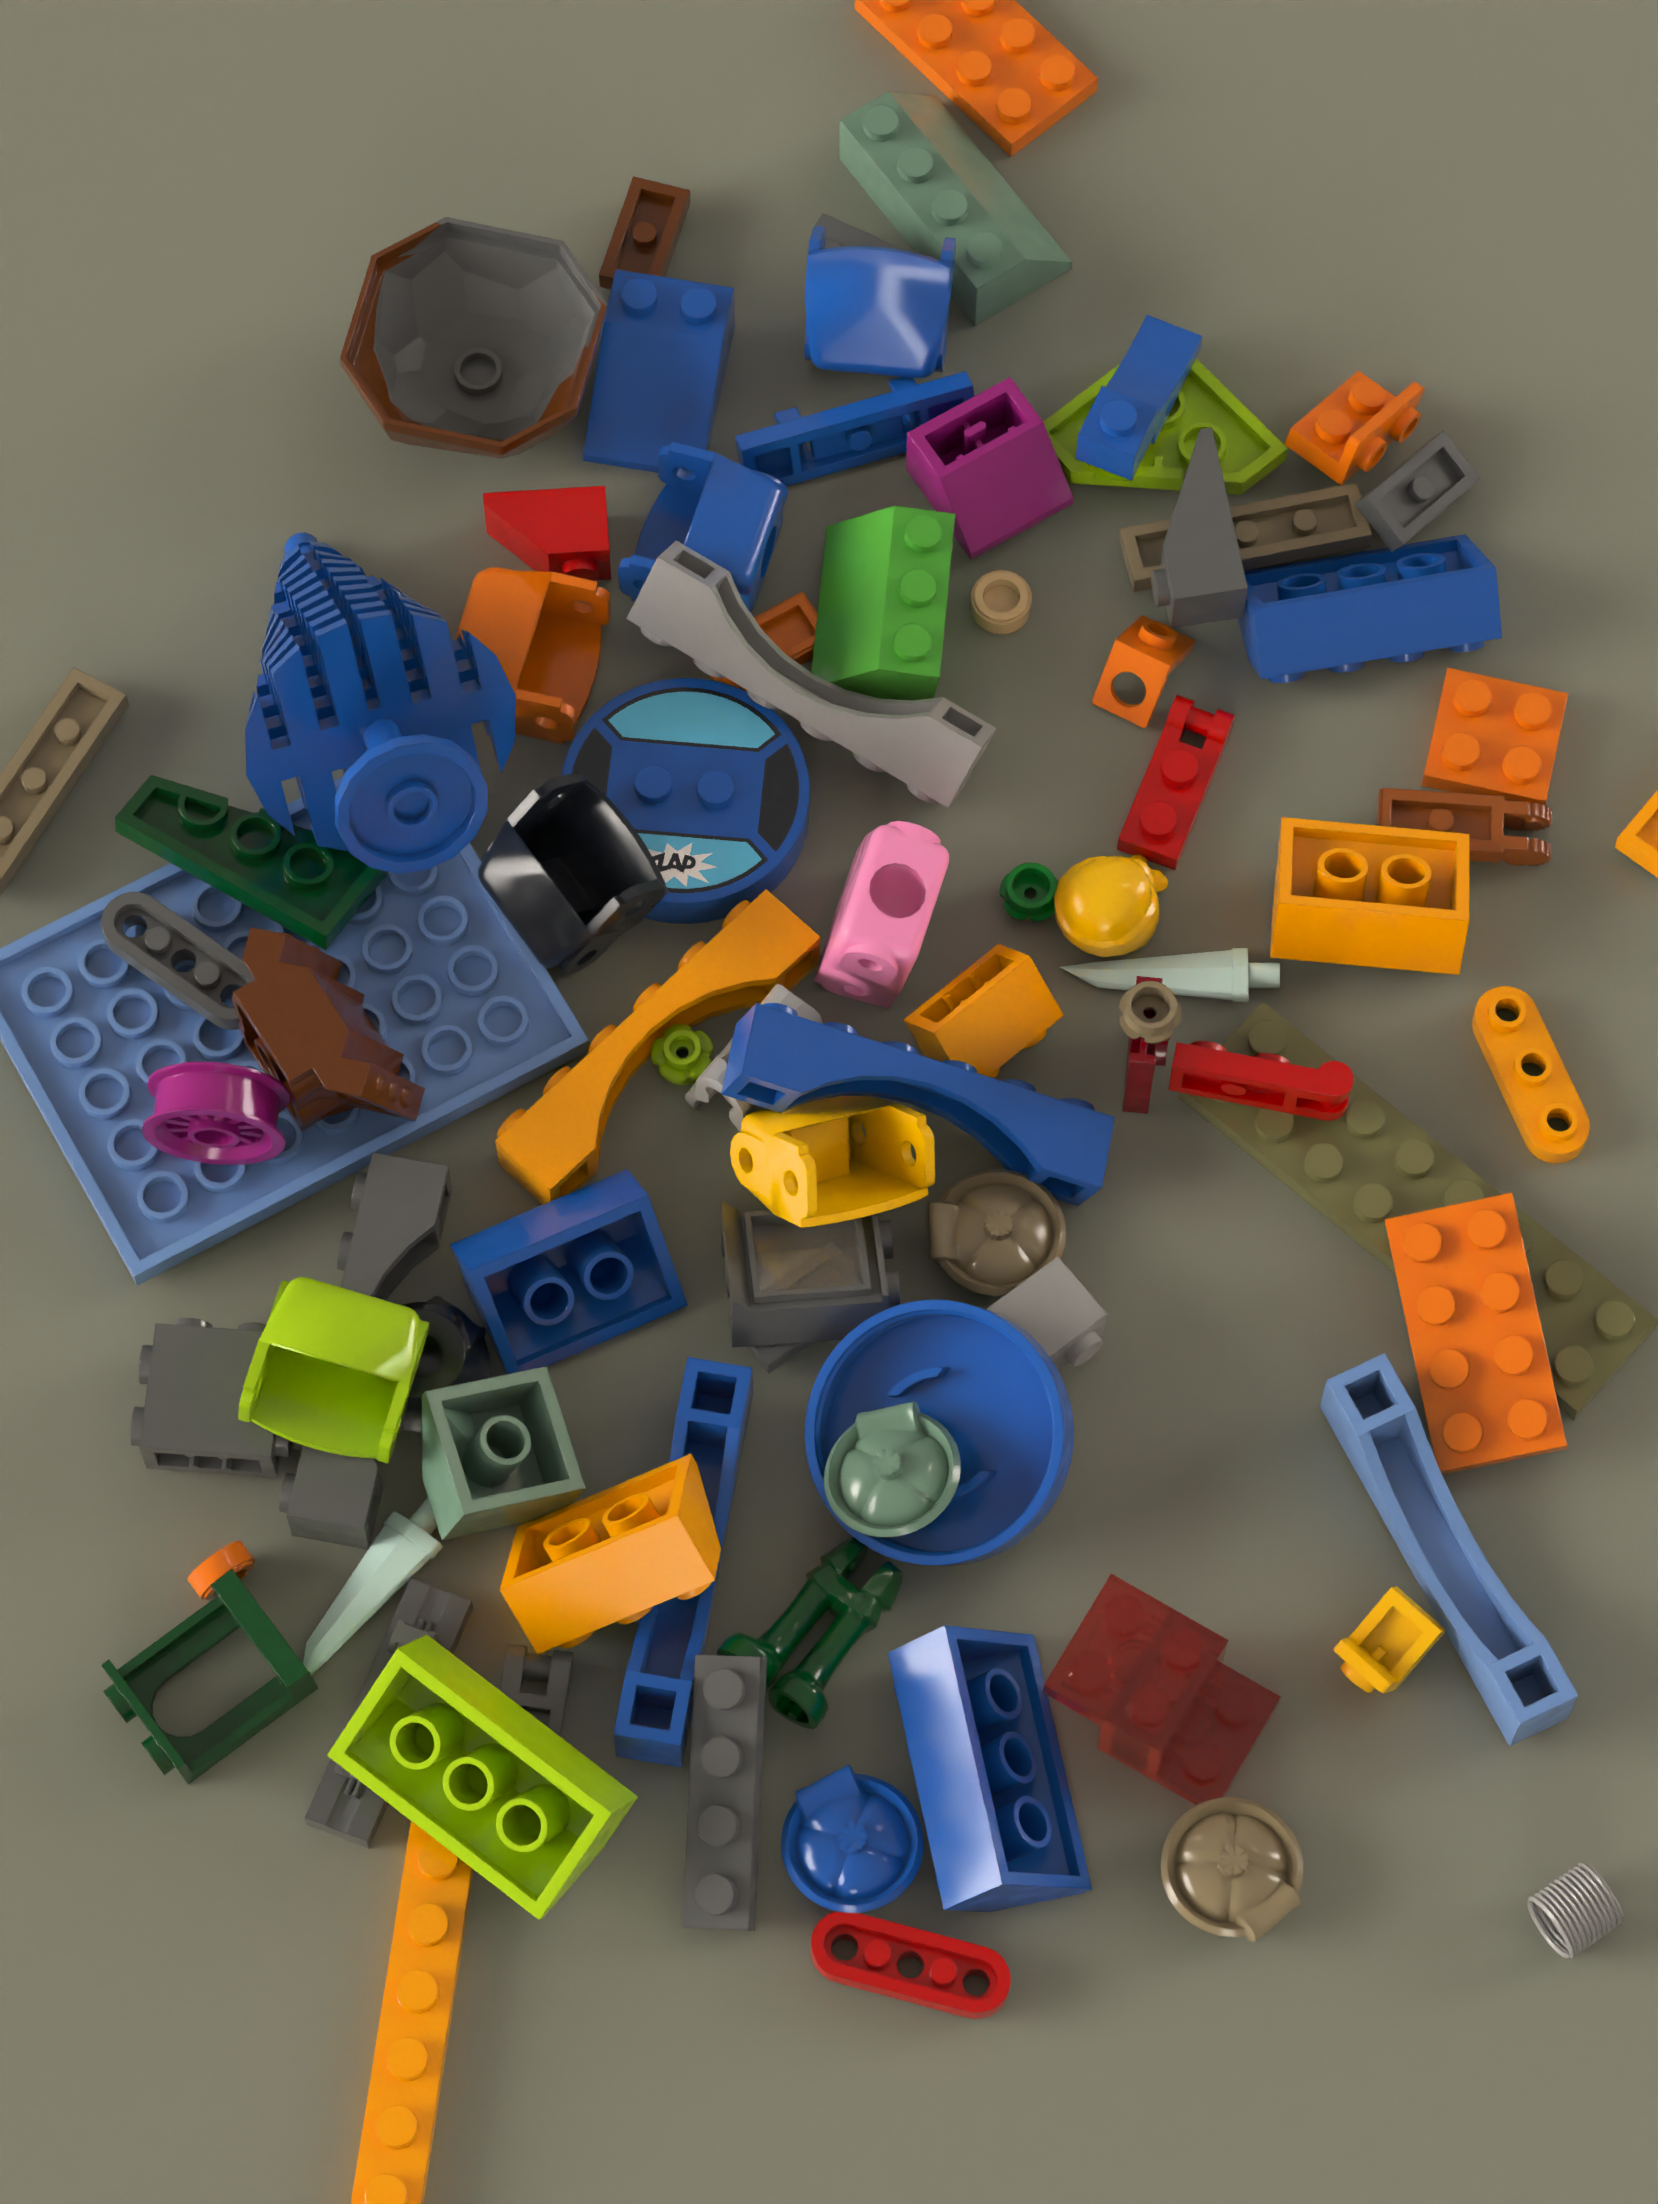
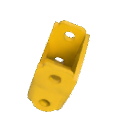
M839 1096L817 1100L783 1113L770 1109L755 1111L743 1118L741 1132L734 1135L731 1141V1163L740 1183L774 1215L801 1228L853 1220L904 1206L927 1196L928 1187L932 1186L935 1182L934 1135L930 1127L926 1125V1115L900 1103L870 1096ZM862 1125L864 1126L866 1132V1138L863 1133ZM911 1144L915 1149L916 1161L911 1153Z

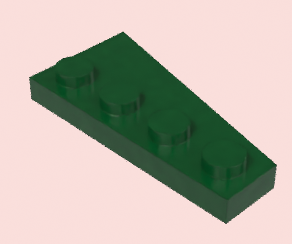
M154 775L148 777L115 817V832L324 950L329 948L388 874V871L370 868L348 851L317 846L312 830L293 825L294 836L272 819L263 808H260L259 812L252 813L229 806L228 798Z

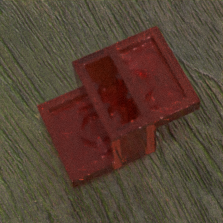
M1113 1574L1109 1576L1043 1687V1693L1101 1726L1097 1747L1099 1750L1195 1805L1225 1797L1279 1705L1281 1696L1223 1664L1228 1644L1226 1638Z

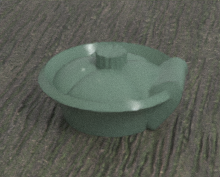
M916 1401L873 1411L860 1412L856 1416L855 1423L839 1437L830 1451L824 1471L826 1497L838 1518L847 1526L862 1534L875 1537L906 1535L931 1523L949 1505L960 1480V1454L949 1431L934 1418L921 1413Z

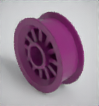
M184 1062L173 1064L156 1070L148 1078L147 1088L149 1093L155 1098L154 1114L143 1123L142 1134L155 1148L186 1160L219 1165H243L263 1162L278 1156L284 1150L285 1137L277 1128L279 1113L289 1105L290 1092L276 1078L255 1069L220 1062Z

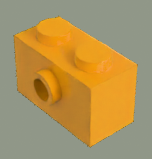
M997 944L907 1016L904 1022L925 1057L941 1062L946 1060L962 1061L974 1066L978 1074L995 1078L1003 1064L1019 1051L1030 1048L1040 1042L1045 1037L1047 1029L1064 1014L1031 957Z

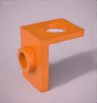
M1143 615L1140 616L1115 639L1092 703L1142 728H1146L1150 724L1169 673L1192 652L1196 641L1173 630L1166 624L1154 621ZM1131 672L1142 679L1146 687V696L1143 702L1132 705L1119 699L1114 690V681L1118 674Z

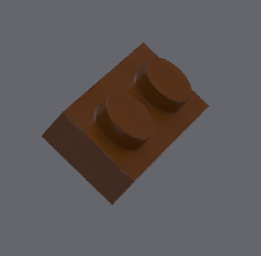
M633 176L599 272V285L601 288L611 290L616 269L662 277L666 276L691 203L690 190Z

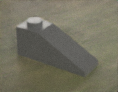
M1212 428L1200 429L1163 543L1160 569L1151 571L1154 601L1157 607L1166 606L1170 628L1243 618L1248 587Z

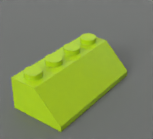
M427 1634L397 1648L327 1754L333 1761L538 1920L546 1916L603 1850L638 1798L636 1794Z

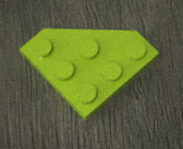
M1197 358L1155 444L1150 443L1132 481L1076 459L1078 433L1101 387L1108 384L1119 365L1043 422L1065 478L1074 484L1180 491L1200 429L1212 428L1227 494L1242 495L1285 462L1288 448Z

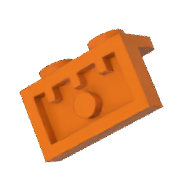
M1358 370L1290 428L1284 445L1342 486L1360 469L1366 473L1372 470L1392 441L1396 440L1402 443L1411 435L1421 419V413L1416 409L1425 388L1414 381L1395 397Z

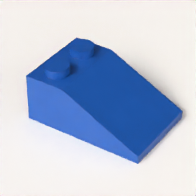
M616 269L607 305L608 311L602 330L583 461L658 473L657 457L660 448L663 445H670L671 441L707 451L709 449L735 328L734 288Z

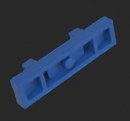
M966 371L918 385L913 378L900 377L889 380L891 388L889 393L802 417L797 407L775 412V425L735 436L739 462L749 469L771 475L780 480L785 486L906 453L907 433L974 397L973 384ZM808 441H810L811 451H809L806 444Z

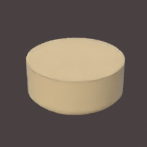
M996 570L986 573L976 581L971 592L970 610L974 621L982 629L994 634H1009L1023 627L1028 621L1031 614L1032 592L1028 583L1021 576L1011 571Z

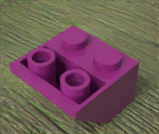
M1011 377L907 433L906 470L935 511L955 514L953 536L970 560L1073 504V495L1045 425Z

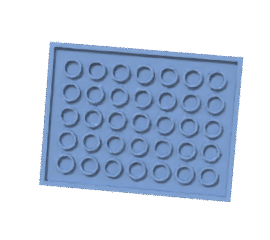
M343 776L334 780L336 792ZM299 798L287 804L292 825L312 830L302 799ZM470 843L455 857L431 869L400 874L388 872L327 950L172 863L0 948V1041L137 1286L369 1166L372 1152L390 1155L588 1052L590 1046L589 1039L548 971L538 962L478 878V869L482 862ZM140 892L150 895L241 960L250 928L253 927L293 935L295 939L305 941L307 945L319 948L321 952L342 961L337 981L365 994L362 1007L388 1047L404 1054L398 1076L425 1088L416 1121L354 1108L325 1117L301 1131L287 1108L279 1113L277 1128L285 1137L284 1150L272 1159L243 1165H219L186 1160L165 1153L152 1146L144 1138L142 1126L144 1121L154 1114L155 1098L149 1093L147 1088L148 1078L153 1072L169 1065L184 1062H220L244 1066L260 1072L263 1071L246 1046L240 1029L228 1030L216 1026L110 950L101 927V918L105 907L111 900L121 894ZM135 925L130 927L125 935L136 938L143 935L147 928ZM182 960L176 964L174 969L178 972H188L194 968L196 963L192 960ZM233 995L228 996L223 1004L228 1007H234L231 998Z

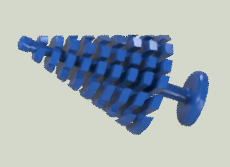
M306 532L296 533L287 540L284 546L285 556L279 568L278 582H276L274 592V605L271 606L266 637L262 648V658L260 660L263 674L258 675L257 693L255 695V692H253L245 727L246 776L267 814L294 836L295 833L281 781L295 777L317 846L348 851L370 868L400 874L431 869L455 857L476 837L488 812V786L481 772L471 724L483 721L487 735L489 736L490 733L494 755L502 774L515 742L516 694L496 654L471 633L461 630L463 639L459 634L457 639L451 641L447 621L441 618L440 614L409 598L380 577L381 581H379L373 575L366 577L362 567L350 558L344 557L328 544L318 542L317 538L312 534ZM342 769L344 776L336 792L332 771Z

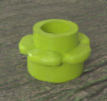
M686 1024L673 1025L664 1031L662 1038H657L653 1042L651 1059L655 1065H658L659 1073L664 1079L676 1085H690L696 1082L712 1062L709 1057L713 1053V1044L709 1036L701 1030L695 1032ZM680 1049H686L689 1052L685 1058L678 1057L676 1053Z

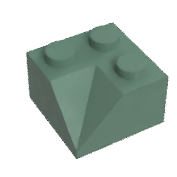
M547 1366L433 1389L423 1393V1483L442 1541L530 1522L572 1504L586 1489Z

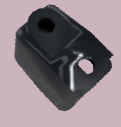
M579 772L552 778L539 788L533 789L506 819L496 839L482 855V863L478 869V878L538 962L547 968L560 967L565 975L579 972L597 960L619 936L642 921L668 893L657 864L636 830L612 801L591 782L583 778Z

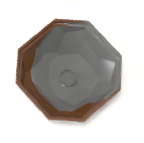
M445 217L371 256L340 356L341 367L391 440L414 446L506 458L521 454L547 440L572 422L578 414L607 315V303L564 241Z

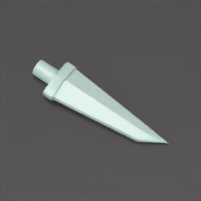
M1248 948L1102 961L1060 967L1098 988L1129 990L1136 985L1137 976L1163 978L1162 984L1166 985L1174 995L1232 1000L1233 1002H1248L1249 988H1280V963H1248Z
M428 1497L410 1519L393 1511L383 1523L384 1527L306 1642L303 1664L311 1676L430 1559L433 1560L442 1549L441 1543L431 1536L437 1524Z

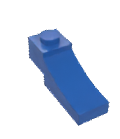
M1146 315L1121 364L1108 384L1101 387L1078 433L1076 459L1132 481L1150 443L1155 444L1201 349L1202 336Z

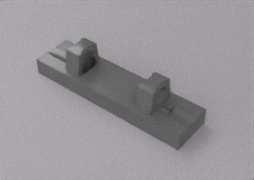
M410 1578L345 1727L397 1648L427 1634L450 1653L454 1654L472 1613V1600ZM330 1759L307 1811L305 1820L309 1826L369 1848L388 1806V1802Z

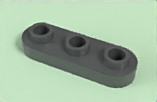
M129 892L117 896L108 903L102 914L101 927L105 941L114 954L216 1026L228 1030L239 1029L238 1023L240 1021L235 1007H228L223 1003L228 996L233 995L234 991L255 980L243 960L150 895L140 892ZM135 925L147 928L143 935L136 938L125 935L126 931ZM182 960H192L196 963L194 968L188 972H178L174 969L176 964Z

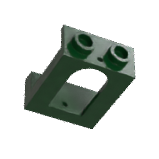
M233 1569L211 1584L217 1595L216 1598L122 1667L116 1669L110 1660L101 1665L113 1681V1684L103 1691L126 1723L136 1716L141 1719L152 1734L141 1742L143 1747L164 1775L176 1767L187 1784L197 1779L318 1689L310 1672ZM241 1628L276 1677L207 1728L192 1736L177 1737L163 1731L157 1725L153 1716V1702L158 1690L177 1673L234 1631Z

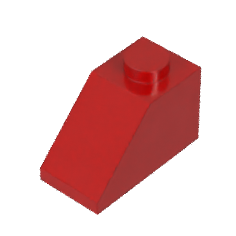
M605 485L483 493L487 534L534 571L556 572L592 581L611 579Z

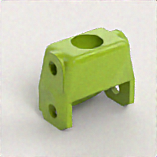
M297 1277L292 1281L283 1280L277 1292L267 1325L258 1340L243 1385L239 1402L238 1420L248 1423L252 1421L273 1434L313 1449L350 1457L377 1459V1461L389 1463L406 1413L408 1396L425 1345L429 1322L420 1320L419 1315L409 1307L315 1279Z

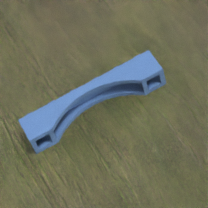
M1383 1353L1328 1379L1325 1384L1320 1408L1438 1620L1446 1629L1447 1636L1509 1747L1568 1719L1579 1695L1546 1637L1535 1627L1510 1596L1471 1534L1441 1474L1426 1438L1417 1409L1386 1354Z

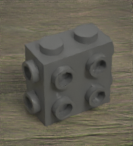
M179 1318L174 1321V1324L155 1323L153 1345L142 1346L139 1361L140 1384H147L145 1406L134 1407L130 1434L131 1445L139 1446L147 1469L277 1478L279 1457H290L293 1442L271 1433L252 1421L248 1423L238 1420L239 1402L243 1385L258 1340L267 1324L250 1322L239 1325L238 1329L214 1328L211 1323L196 1318Z

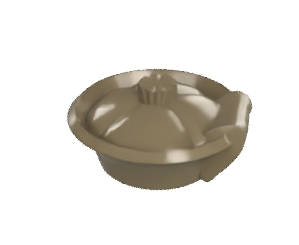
M1007 1169L978 1171L955 1182L947 1189L938 1202L928 1203L931 1243L930 1259L937 1265H940L958 1284L969 1290L985 1295L1005 1296L1056 1257L1061 1259L1066 1244L1065 1218L1060 1205L1052 1193L1044 1185L1028 1181L1027 1175Z
M1237 1797L1208 1800L1185 1812L1169 1831L1161 1853L1160 1869L1162 1882L1167 1896L1176 1910L1199 1929L1219 1936L1245 1937L1248 1941L1255 1942L1276 1926L1291 1910L1301 1905L1299 1892L1303 1881V1858L1300 1846L1287 1823L1266 1806L1252 1800Z

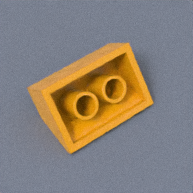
M1281 817L1272 909L1270 958L1460 975L1469 925L1470 834Z
M688 1454L517 1527L500 1586V1592L537 1654L560 1646L562 1649L577 1646L588 1639L595 1630L617 1621L619 1624L635 1622L645 1616L653 1606L675 1597L679 1600L693 1598L706 1590L715 1581L721 1546L698 1465L692 1454Z

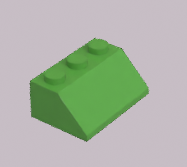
M894 505L827 526L812 654V674L845 690L880 699L915 701L934 698L941 670L955 524L954 513Z

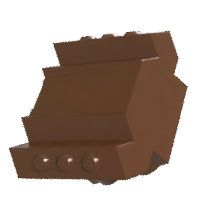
M251 927L242 960L255 980L234 991L231 998L240 1021L238 1026L246 1046L262 1071L282 1082L289 1090L290 1102L286 1108L300 1130L303 1131L325 1117L354 1108L416 1121L425 1088L398 1076L404 1054L388 1047L362 1007L365 994L337 981L342 961L321 952L319 948L307 945L305 941L295 939L293 935Z

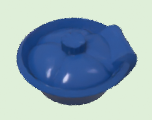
M849 1764L795 1792L796 1801L790 1808L782 1828L781 1852L788 1875L807 1898L833 1911L861 1913L887 1905L908 1888L921 1864L924 1838L922 1826L915 1809L898 1789L876 1777L855 1774Z

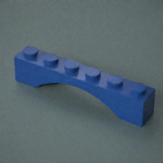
M756 1003L736 1023L721 1091L722 1095L779 1113L808 1102L839 1096H876L909 1103L945 1118L974 1137L1005 1169L1027 1175L1028 1181L1044 1185L1055 1199L1076 1206L1082 1204L1103 1186L1115 1120L1113 1116L1095 1111V1107L1087 1101L1077 1098L1057 1099L1036 1092V1088L1028 1082L1017 1079H1004L1000 1081L978 1074L977 1069L968 1063L957 1060L937 1061L919 1055L914 1047L906 1043L897 1041L881 1043L859 1036L856 1029L843 1023L826 1022L821 1024L799 1017L796 1010L779 1003H765L762 1005Z
M687 1357L676 1412L669 1463L688 1454H692L695 1459L721 1546V1553L715 1581L706 1590L690 1599L679 1600L675 1597L655 1605L645 1616L639 1619L625 1672L613 1733L616 1757L682 1768L693 1712L695 1655L704 1654L753 1397L752 1367Z

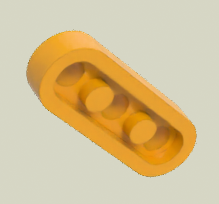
M1500 986L1488 990L1478 1000L1473 1014L1472 1029L1528 1150L1535 1157L1547 1163L1560 1164L1568 1162L1581 1153L1589 1134L1590 1122L1585 1108L1532 998L1524 991L1510 986ZM1499 1009H1510L1516 1014L1517 1019L1510 1022L1503 1021L1497 1016L1496 1011ZM1526 1063H1534L1542 1069L1543 1073L1539 1076H1530L1522 1070L1521 1066ZM1561 1118L1568 1124L1569 1128L1565 1131H1555L1548 1125L1547 1120Z

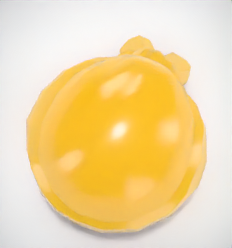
M1133 855L1131 858L1123 856L1087 858L1071 866L1058 881L1054 895L1056 922L1063 935L1085 953L1109 957L1137 951L1145 946L1155 933L1159 921V898L1156 892L1164 891L1167 888V877L1160 870L1151 869L1147 865V859L1142 855Z

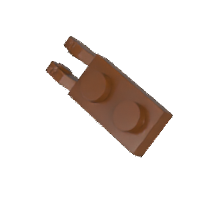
M1397 788L1379 789L1376 826L1470 834L1469 861L1500 863L1503 860L1510 865L1538 866L1549 863V860H1551V844H1548V841L1503 835L1504 826L1511 830L1539 831L1549 828L1552 825V809L1548 808V806L1537 804L1536 802L1531 804L1522 801L1504 800L1505 796Z

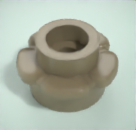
M1155 981L1141 982L1129 989L1119 1002V1010L1122 1012L1119 1018L1120 1026L1132 1039L1141 1037L1149 1044L1160 1043L1170 1038L1173 1027H1177L1181 1023V1004L1176 1000L1174 993L1162 983ZM1151 1009L1156 1013V1016L1151 1019L1146 1018L1143 1014L1144 1011Z

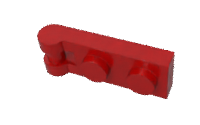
M1178 694L1172 703L1166 724L1119 835L1117 850L1130 855H1142L1147 861L1176 870L1230 737L1236 717L1235 714L1221 709H1217L1215 714L1196 708L1194 707L1195 700ZM1186 730L1206 737L1202 749L1181 742Z
M1194 1041L1191 1044L1177 1042L1168 1090L1333 1121L1343 1116L1347 1110L1350 1100L1349 1095L1354 1083V1075L1351 1069L1340 1061H1328L1323 1063L1318 1069L1291 1064L1285 1057L1272 1053H1258L1254 1056L1227 1052L1226 1048L1222 1045L1210 1041Z

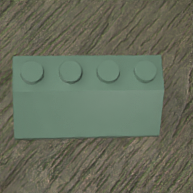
M888 91L840 119V161L915 253L940 260L945 237L956 238L954 282L951 298L974 326L979 325L1072 269V261L936 96Z

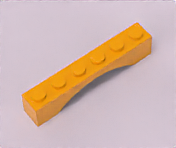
M767 889L751 903L748 900H744L737 904L726 916L722 924L723 929L707 944L700 941L693 945L681 958L678 964V971L663 985L657 982L649 986L636 1000L633 1006L634 1012L618 1027L610 1024L601 1030L591 1042L588 1048L589 1054L572 1069L569 1066H565L557 1071L545 1085L543 1096L527 1111L523 1108L516 1110L500 1126L497 1132L498 1138L495 1140L498 1164L542 1205L580 1189L598 1172L601 1142L611 1111L628 1081L651 1056L653 1042L657 1038H662L667 1028L678 1024H686L693 1027L711 1017L742 1008L753 1007L756 1003L760 1004L776 984H780L791 991L817 967L820 959V936Z

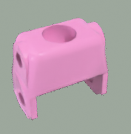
M894 821L877 827L864 837L856 851L813 978L814 982L822 984V987L829 992L887 1009L891 1008L919 955L949 865L948 850L941 845V840L935 833L917 824Z

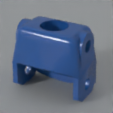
M814 226L809 241L806 269L805 360L812 361L817 368L830 371L919 379L926 378L933 372L943 373L947 347L949 307L954 282L956 238L945 237L941 258L937 260L914 252L883 247L847 246L825 249V227Z
M671 441L670 445H663L660 448L657 457L658 477L666 485L655 500L646 518L637 543L635 555L632 554L631 558H623L618 568L619 589L625 595L630 596L631 601L635 602L658 556L677 540L728 570L742 601L751 613L755 607L783 524V507L788 496L787 487L771 475L749 469L715 452Z

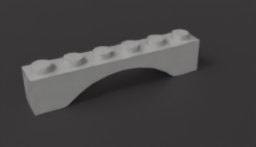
M677 540L656 559L626 618L640 626L641 633L650 641L661 646H674L694 658V664L706 674L717 678L726 677L747 689V695L757 704L769 709H781L798 719L801 727L813 737L824 741L833 740L852 751L854 758L861 765L876 772H888L905 782L908 790L914 796L927 803H940L947 808L952 804L965 787L997 729L944 697L915 701L880 699L845 690L812 674L787 656L760 628L742 601L728 570Z

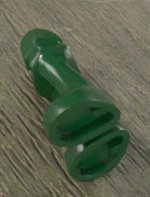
M854 1537L847 1539L820 1557L821 1565L806 1573L807 1581L785 1612L765 1633L757 1639L743 1633L733 1634L717 1650V1655L767 1658V1691L786 1661L826 1611L832 1614L835 1620L798 1666L784 1674L769 1691V1702L772 1708L789 1721L812 1730L819 1725L829 1709L823 1691L831 1676L854 1644L865 1633L877 1627L881 1613L891 1610L903 1579V1573L890 1561H887L870 1577L862 1590L848 1581L849 1577L855 1572L868 1550L866 1545Z

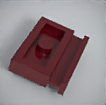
M1137 976L1136 985L1145 981L1162 983L1163 978ZM1151 1009L1145 1010L1143 1013L1149 1019L1156 1016V1013ZM1129 1037L1123 1112L1148 1114L1155 1065H1166L1167 1047L1170 1038L1160 1043L1149 1044L1144 1038L1132 1039Z

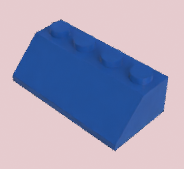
M1466 534L1404 544L1393 552L1386 547L1244 572L1248 591L1243 618H1238L1248 661L1261 679L1268 678L1269 681L1274 683L1297 681L1305 676L1304 672L1325 668L1337 673L1352 672L1363 668L1365 661L1388 658V660L1393 662L1415 661L1424 656V651L1447 648L1454 652L1474 651L1482 648L1484 641L1502 638L1496 567Z
M944 1625L888 1652L894 1679V1691L899 1702L908 1744V1755L912 1762L922 1808V1819L926 1826L936 1872V1883L940 1891L943 1909L993 1912L1082 1894L1092 1890L1034 1635Z

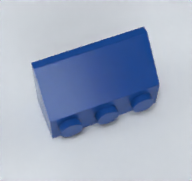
M628 1169L450 1244L470 1299L483 1327L486 1329L488 1338L505 1374L552 1365L688 1306L650 1198Z

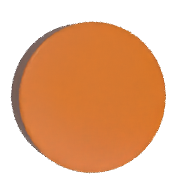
M238 1540L226 1545L208 1557L193 1570L187 1580L202 1600H211L217 1597L211 1587L212 1583L231 1569L242 1580L253 1569L255 1559L243 1542Z

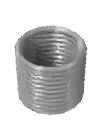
M1578 1863L1572 1870L1569 1869L1568 1873H1564L1563 1877L1559 1876L1558 1880L1554 1879L1553 1883H1549L1543 1890L1540 1889L1534 1896H1530L1527 1903L1529 1913L1542 1936L1559 1955L1568 1959L1575 1958L1582 1950L1585 1951L1591 1944H1595L1597 1940L1600 1941L1601 1937H1605L1611 1930L1614 1931L1616 1927L1621 1926L1624 1919L1620 1904L1610 1887L1592 1867L1582 1863Z

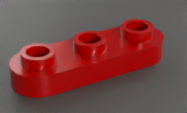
M838 1911L823 1917L815 1926L811 1936V1958L814 1966L822 1976L836 1983L970 2019H982L995 2014L1003 2007L1009 1995L1011 1984L1009 1967L1000 1954L985 1946L862 1913ZM848 1940L857 1947L858 1951L853 1958L840 1960L831 1951L833 1945L838 1941ZM905 1958H915L922 1964L923 1971L917 1977L907 1978L899 1973L897 1965ZM973 1975L981 1976L987 1981L989 1988L982 1995H971L963 1987L965 1979Z

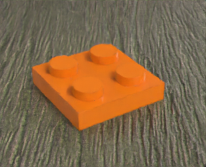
M1447 667L1421 786L1454 793L1505 796L1504 800L1522 801L1531 804L1536 802L1537 804L1545 805L1569 693Z

